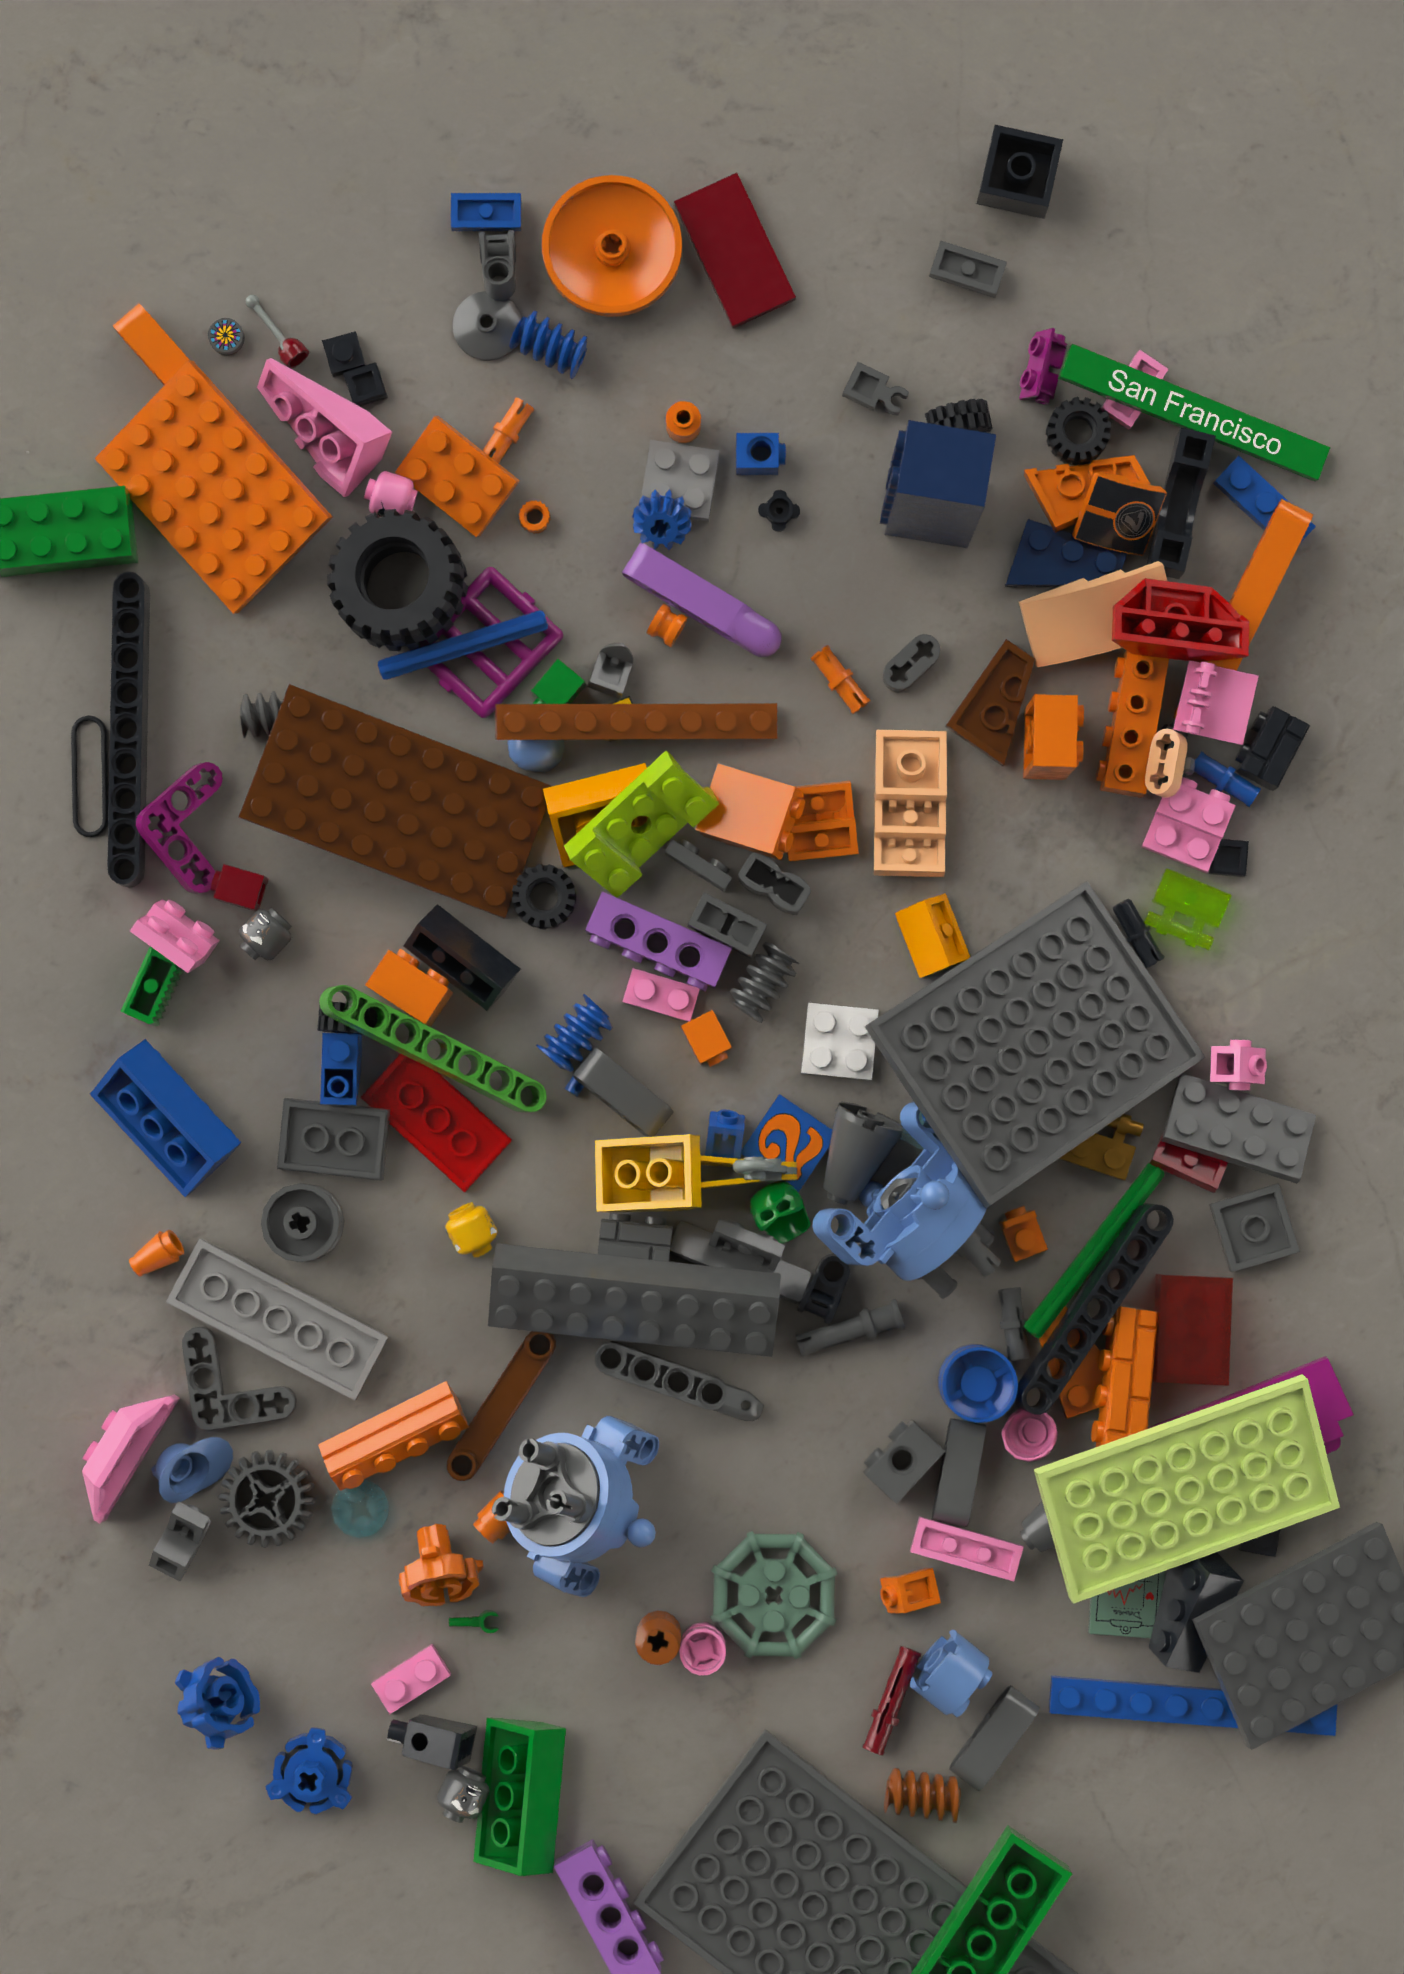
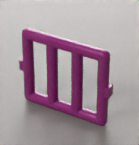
M487 567L468 586L467 596L461 597V602L464 605L461 614L466 609L469 610L486 627L501 622L476 599L490 584L524 615L539 610L534 605L536 601L526 591L522 594L494 567ZM454 614L451 621L454 623L459 615ZM546 616L548 629L542 631L546 636L533 650L527 647L520 639L504 643L522 660L508 676L482 651L465 655L498 686L484 701L443 663L427 668L440 679L438 683L448 693L453 691L479 717L487 718L495 710V704H501L563 639V632ZM453 625L448 632L442 628L436 635L439 638L443 634L448 639L462 633ZM427 640L419 642L420 647L429 645Z

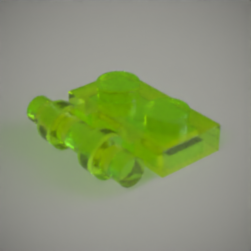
M1166 868L1151 901L1163 906V912L1159 915L1148 911L1144 923L1156 928V933L1164 936L1168 933L1185 940L1184 944L1195 948L1197 945L1210 950L1214 937L1202 933L1203 927L1207 924L1216 929L1219 928L1232 895ZM1175 912L1194 919L1191 927L1173 921Z

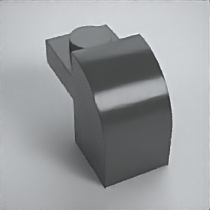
M178 1501L171 1512L166 1530L153 1550L149 1566L181 1581L206 1536L212 1522L209 1520L210 1517L204 1515V1512L198 1507L190 1504L185 1505Z

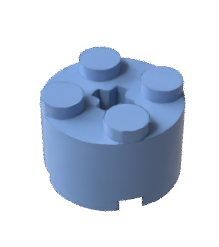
M951 1630L949 1631L951 1638L946 1640L941 1636L922 1657L917 1665V1668L922 1672L918 1680L912 1676L910 1687L943 1714L948 1715L952 1713L955 1717H959L967 1709L970 1703L969 1697L976 1688L982 1689L987 1685L993 1672L988 1669L989 1657L957 1631Z

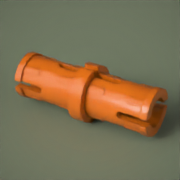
M517 397L514 399L513 404L501 423L496 422L493 427L495 432L482 450L489 456L495 451L491 458L497 463H500L510 445L517 443L519 431L531 413L534 412V408L526 403L518 415V412L524 405V401Z
M826 645L821 649V652L818 651L810 659L812 662L814 661L830 682L828 687L831 691L836 690L850 708L852 714H855L871 700L867 698L852 678L853 672L850 668L846 670L831 651L829 645Z

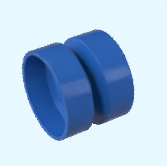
M970 1344L957 1348L946 1357L939 1370L938 1388L944 1403L956 1415L970 1422L986 1423L1000 1418L1011 1408L1017 1395L1018 1380L1013 1365L1003 1354L985 1345Z

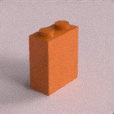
M718 764L710 789H712L719 805L696 825L695 830L704 837L782 860L784 852L787 853L790 850L793 842V833L791 831L795 819H799L804 811V794L794 786Z

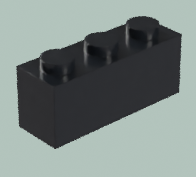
M438 904L417 924L403 947L434 971L448 979L447 981L486 1011L505 993L521 970V968Z

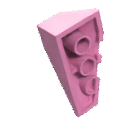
M272 358L266 360L257 386L258 390L280 421H287L298 437L294 441L301 450L304 448L308 450L316 462L313 468L318 475L343 497L349 496L382 460L392 431L367 410Z

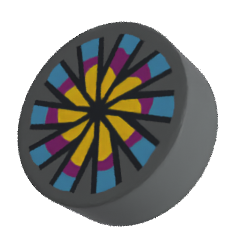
M218 319L210 326L208 331L209 342L212 348L219 354H235L244 344V332L241 326L233 319Z

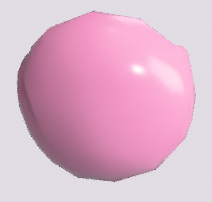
M1022 1409L1012 1413L1002 1429L1005 1449L1015 1459L1026 1462L1038 1461L1046 1457L1053 1450L1058 1437L1055 1421L1048 1413L1034 1415Z

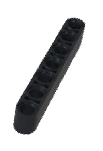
M1145 1203L1134 1211L1018 1382L1015 1404L1020 1409L1034 1415H1041L1052 1407L1171 1231L1174 1218L1172 1212L1167 1207ZM1155 1210L1159 1215V1223L1154 1229H1150L1147 1224V1217ZM1136 1240L1139 1244V1253L1135 1258L1131 1259L1128 1256L1127 1247L1131 1241ZM1116 1269L1120 1275V1280L1115 1287L1110 1288L1107 1283V1276L1112 1270ZM1097 1299L1100 1304V1310L1096 1316L1091 1318L1087 1313V1306L1091 1300ZM1076 1328L1080 1333V1339L1075 1346L1070 1347L1067 1342V1335L1072 1329ZM1057 1358L1060 1363V1369L1056 1375L1049 1376L1047 1373L1048 1362L1051 1359ZM1037 1388L1040 1392V1399L1035 1405L1029 1406L1027 1394L1031 1389Z

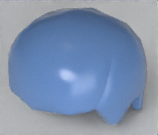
M508 740L507 742L510 758L519 768L526 771L545 773L552 770L561 762L565 751L564 740Z

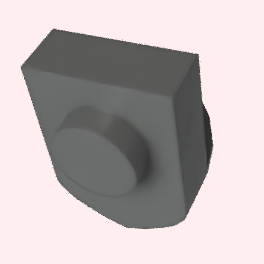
M611 643L600 650L587 686L588 688L618 699L621 698L634 660L630 649L624 643Z

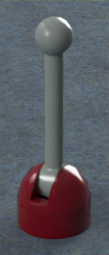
M249 295L245 301L247 307L257 312L281 343L278 348V355L282 363L290 369L300 365L308 357L309 350L298 339H286L259 305V298L256 295Z

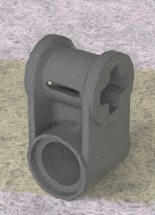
M509 230L507 234L486 235L485 232H479L480 259L486 293L494 300H507L514 294L516 289V244L514 230ZM496 276L506 277L503 281L492 280Z

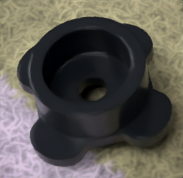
M776 490L767 503L760 504L758 513L761 517L769 520L774 531L782 532L791 519L799 517L800 507L792 503L785 491ZM781 508L783 512L781 514L776 513V509Z

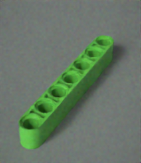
M332 986L325 989L320 996V1008L328 1017L514 1111L536 1112L546 1103V1090L538 1081L351 986ZM336 992H341L346 998V1006L341 1012L337 1011L332 1005V998ZM368 1008L375 1010L378 1015V1020L374 1027H369L364 1021V1013ZM400 1024H404L409 1030V1038L405 1043H401L396 1038V1028ZM431 1040H435L440 1046V1054L436 1059H432L427 1053V1046ZM462 1056L468 1057L471 1061V1069L466 1075L461 1073L458 1067ZM495 1071L502 1077V1084L498 1090H494L489 1082L491 1074ZM525 1087L531 1090L533 1096L528 1106H525L520 1098L521 1091Z

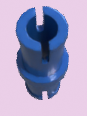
M1203 751L1195 760L1194 772L1216 785L1215 790L1220 792L1224 790L1245 803L1248 807L1251 806L1261 790L1260 787H1256L1235 773L1236 769L1231 765L1229 768L1225 767L1204 754Z

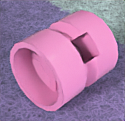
M706 1622L695 1623L689 1626L682 1634L680 1643V1659L684 1667L691 1673L701 1676L710 1675L722 1666L726 1657L725 1638L722 1632L715 1625Z

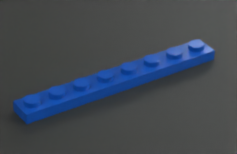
M1051 1675L1050 1714L1238 1728L1222 1689ZM1338 1704L1286 1732L1335 1736Z

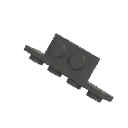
M719 1219L714 1232L685 1221H680L670 1246V1254L698 1265L781 1274L780 1298L795 1304H800L811 1276L809 1271L780 1260L786 1245L779 1243L770 1235L756 1234L746 1230L743 1225L735 1221Z

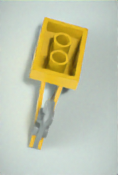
M687 1134L595 1140L597 1212L691 1210L702 1207L701 1189L758 1182L797 1180V1162H781V1159H765V1157L738 1159L700 1155V1135ZM701 1165L733 1167V1170L738 1174H743L744 1178L701 1182Z

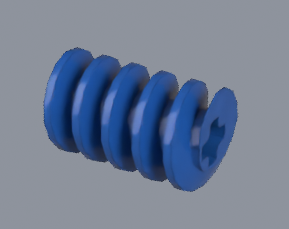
M536 310L528 317H522L512 334L509 347L514 349L521 343V354L527 355L533 350V360L540 361L546 355L545 365L551 368L558 362V372L564 374L571 368L570 378L573 379L587 352V336L584 335L577 343L574 342L575 330L571 329L563 336L561 335L563 324L559 323L551 330L549 329V317H546L540 324L537 323L538 311Z
M583 994V998L587 1006L575 1003L573 1007L577 1016L575 1017L567 1013L563 1016L568 1026L564 1027L557 1023L554 1025L558 1037L556 1038L549 1034L544 1036L548 1048L536 1045L559 1068L569 1072L574 1070L570 1061L571 1058L580 1062L584 1060L579 1050L580 1048L588 1051L594 1049L589 1040L590 1037L601 1041L603 1036L599 1028L602 1027L609 1031L613 1028L608 1019L609 1016L585 994Z

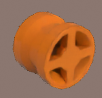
M663 603L646 633L651 637L658 636L662 638L665 645L671 648L681 634L688 617L684 614L677 615L671 612L670 606Z

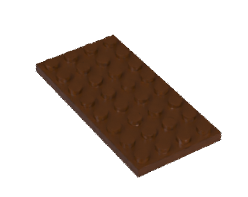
M289 684L238 818L504 919L512 901L513 885L517 884L518 881L516 879L523 872L547 808L543 789L552 786Z

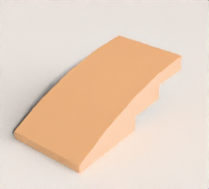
M1157 561L1127 573L1120 569L1091 581L1082 578L1019 601L1033 658H1035V665L1043 667L1122 648L1112 641L1113 606L1145 578L1167 581L1164 565Z
M876 730L874 876L944 877L947 731Z

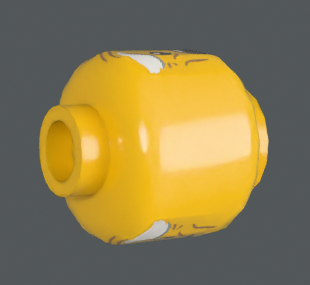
M470 1202L448 1214L449 1220L445 1225V1231L459 1254L466 1255L472 1253L473 1257L476 1258L492 1249L490 1243L496 1238L498 1231L485 1207L475 1206L473 1202Z

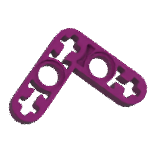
M210 762L192 766L146 806L136 819V828L142 838L183 888L193 894L205 893L211 890L215 870L181 829L179 824L220 788L223 780L222 772L218 766ZM199 772H209L211 775L208 778L210 785H201L195 790L190 787L202 778ZM176 791L183 792L187 797V806L182 811L176 810L171 803L172 795ZM148 816H158L160 819L157 823L158 828L163 833L171 831L172 835L165 837L159 843L158 839L164 836L157 829L149 830L148 825L151 821ZM174 840L179 841L184 847V855L178 861L173 860L168 854V846ZM189 863V866L195 872L203 871L204 875L201 879L204 884H193L192 880L195 878V874L190 868L181 870L180 866Z

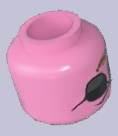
M383 471L379 474L377 480L370 478L364 499L370 500L369 510L371 513H376L377 516L385 517V510L396 509L399 515H403L405 510H413L418 491L413 489L414 484L411 479Z

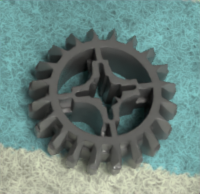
M273 1450L266 1451L265 1461H262L260 1453L255 1451L251 1456L252 1465L245 1457L238 1460L243 1471L233 1466L229 1468L228 1472L235 1479L234 1481L230 1479L222 1480L221 1485L230 1489V1493H221L218 1495V1499L229 1501L230 1505L221 1508L220 1514L232 1513L233 1518L229 1519L225 1525L229 1528L236 1523L239 1524L240 1528L235 1533L237 1538L244 1535L246 1531L249 1532L247 1544L253 1545L257 1536H261V1547L266 1548L269 1545L270 1536H272L275 1545L280 1546L283 1544L282 1533L290 1541L296 1538L292 1526L301 1531L306 1528V1524L300 1519V1516L304 1518H311L313 1516V1512L304 1508V1505L314 1504L316 1498L305 1496V1492L314 1489L315 1486L314 1483L302 1484L301 1480L307 1477L309 1472L308 1470H303L298 1475L294 1472L300 1463L297 1459L293 1460L289 1466L285 1465L287 1453L282 1452L276 1462L274 1461ZM273 1470L282 1474L287 1479L280 1484L271 1485L263 1477L260 1478L256 1471ZM247 1478L251 1483L249 1486L253 1492V1498L242 1509L239 1494L241 1486ZM293 1488L295 1507L291 1517L287 1519L284 1515L285 1510L282 1507L281 1501L283 1495ZM282 1489L281 1492L275 1495V1499L271 1501L275 1503L274 1507L267 1503L265 1505L261 1504L255 1509L253 1508L260 1501L259 1498L263 1496L260 1494L261 1490L268 1494ZM262 1512L267 1514L271 1520H275L278 1526L262 1527L250 1521L248 1517Z

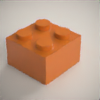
M399 949L397 954L388 950L365 986L423 1024L431 1027L454 993L447 988L450 982L431 968L427 973L418 969L421 962L402 949Z

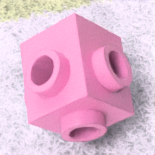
M1230 1040V1046H1211L1210 1082L1229 1083V1090L1250 1091V1084H1265V1072L1267 1069L1265 1059L1266 1048L1251 1047L1252 1041Z

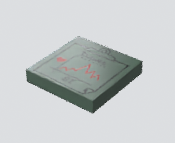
M1165 1571L1091 1597L1088 1633L1151 1638L1164 1586Z

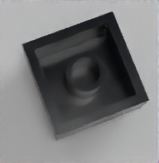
M995 125L977 204L1045 219L1063 139Z

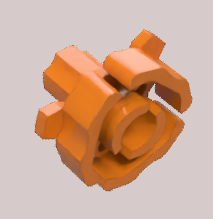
M434 1524L420 1528L417 1531L420 1558L405 1566V1572L399 1574V1586L401 1587V1594L404 1600L418 1603L420 1606H441L445 1604L443 1588L446 1587L450 1602H459L471 1596L472 1591L480 1584L478 1573L483 1569V1560H475L474 1558L464 1559L462 1554L452 1553L446 1525Z

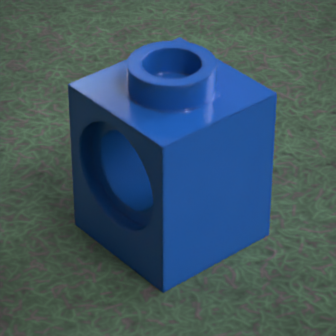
M736 433V475H778L779 465H785L786 459L785 443H779V433ZM756 447H765L769 450L771 456L765 461H757L751 456V452Z

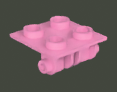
M1189 660L1173 730L1243 745L1259 676L1217 667L1212 663H1199Z

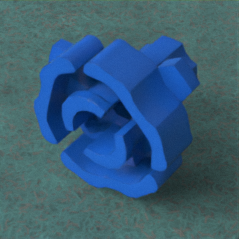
M221 1657L214 1658L197 1667L193 1672L185 1669L181 1670L175 1680L178 1688L184 1691V1700L179 1701L177 1713L181 1716L183 1725L195 1728L205 1736L208 1749L224 1748L225 1739L234 1737L253 1727L254 1720L250 1716L260 1712V1695L250 1679L249 1671L236 1659L224 1662ZM216 1668L217 1671L225 1674L226 1676L219 1677L216 1675H210V1673L213 1669ZM241 1712L240 1718L244 1720L236 1724H230L235 1716Z
M311 1727L309 1733H303L290 1738L285 1745L287 1752H290L299 1745H307L308 1748L299 1750L289 1759L285 1767V1774L283 1771V1761L287 1753L282 1751L277 1754L273 1770L274 1780L265 1786L270 1800L282 1798L296 1812L302 1811L306 1802H312L309 1807L312 1814H318L330 1809L332 1806L343 1810L352 1799L347 1787L351 1780L353 1765L351 1761L344 1760L342 1764L343 1778L337 1784L339 1775L337 1764L332 1756L323 1750V1747L333 1750L339 1759L345 1756L346 1747L334 1737L326 1736V1731L322 1728ZM305 1772L308 1775L313 1773L317 1775L314 1783L306 1779L304 1776Z

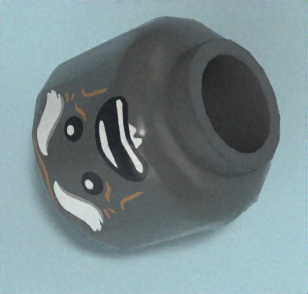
M272 907L268 911L258 909L239 929L240 937L244 940L240 947L254 960L259 956L265 960H272L290 942L291 933L288 930L292 926Z
M461 1766L458 1770L448 1771L437 1795L439 1805L445 1809L443 1815L458 1823H463L464 1818H477L490 1792L489 1786L485 1782L486 1776L466 1766Z

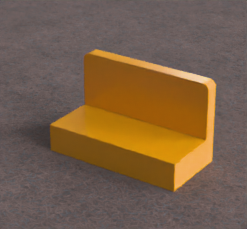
M946 893L925 899L895 913L920 978L960 964L970 958Z

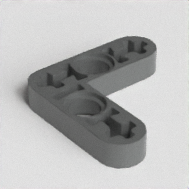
M195 1327L185 1333L182 1339V1349L192 1417L198 1427L204 1430H213L277 1420L289 1416L295 1410L297 1402L295 1393L285 1386L224 1394L217 1342L214 1333L206 1327ZM196 1333H200L201 1338L208 1339V1345L202 1349L203 1357L211 1355L212 1362H201L193 1366L192 1358L198 1359L199 1354L197 1347L190 1346V1341L196 1338ZM200 1368H207L213 1372L214 1382L209 1388H201L195 1382V1374ZM216 1390L217 1398L211 1397L210 1405L212 1409H218L219 1415L213 1418V1423H209L207 1418H201L200 1411L206 1409L205 1398L198 1401L197 1394H208ZM277 1392H281L282 1398L289 1399V1404L283 1408L284 1412H279L278 1408L274 1406L264 1409L267 1416L260 1415L262 1405L258 1397L259 1394H264L263 1402L275 1399ZM240 1398H248L254 1404L253 1415L248 1418L238 1416L235 1411V1404Z

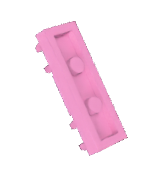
M919 1516L910 1552L1014 1582L1024 1547Z

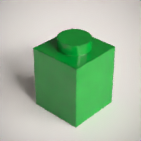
M557 659L531 690L532 696L535 698L533 704H571L586 687L585 680Z

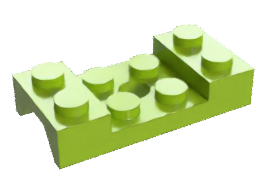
M665 751L570 839L564 847L570 861L614 897L618 898L642 876L639 867L687 823L694 828L719 805V802L712 789L708 786L703 788L681 768L668 751ZM639 816L648 817L644 825L640 827L631 826L635 818Z

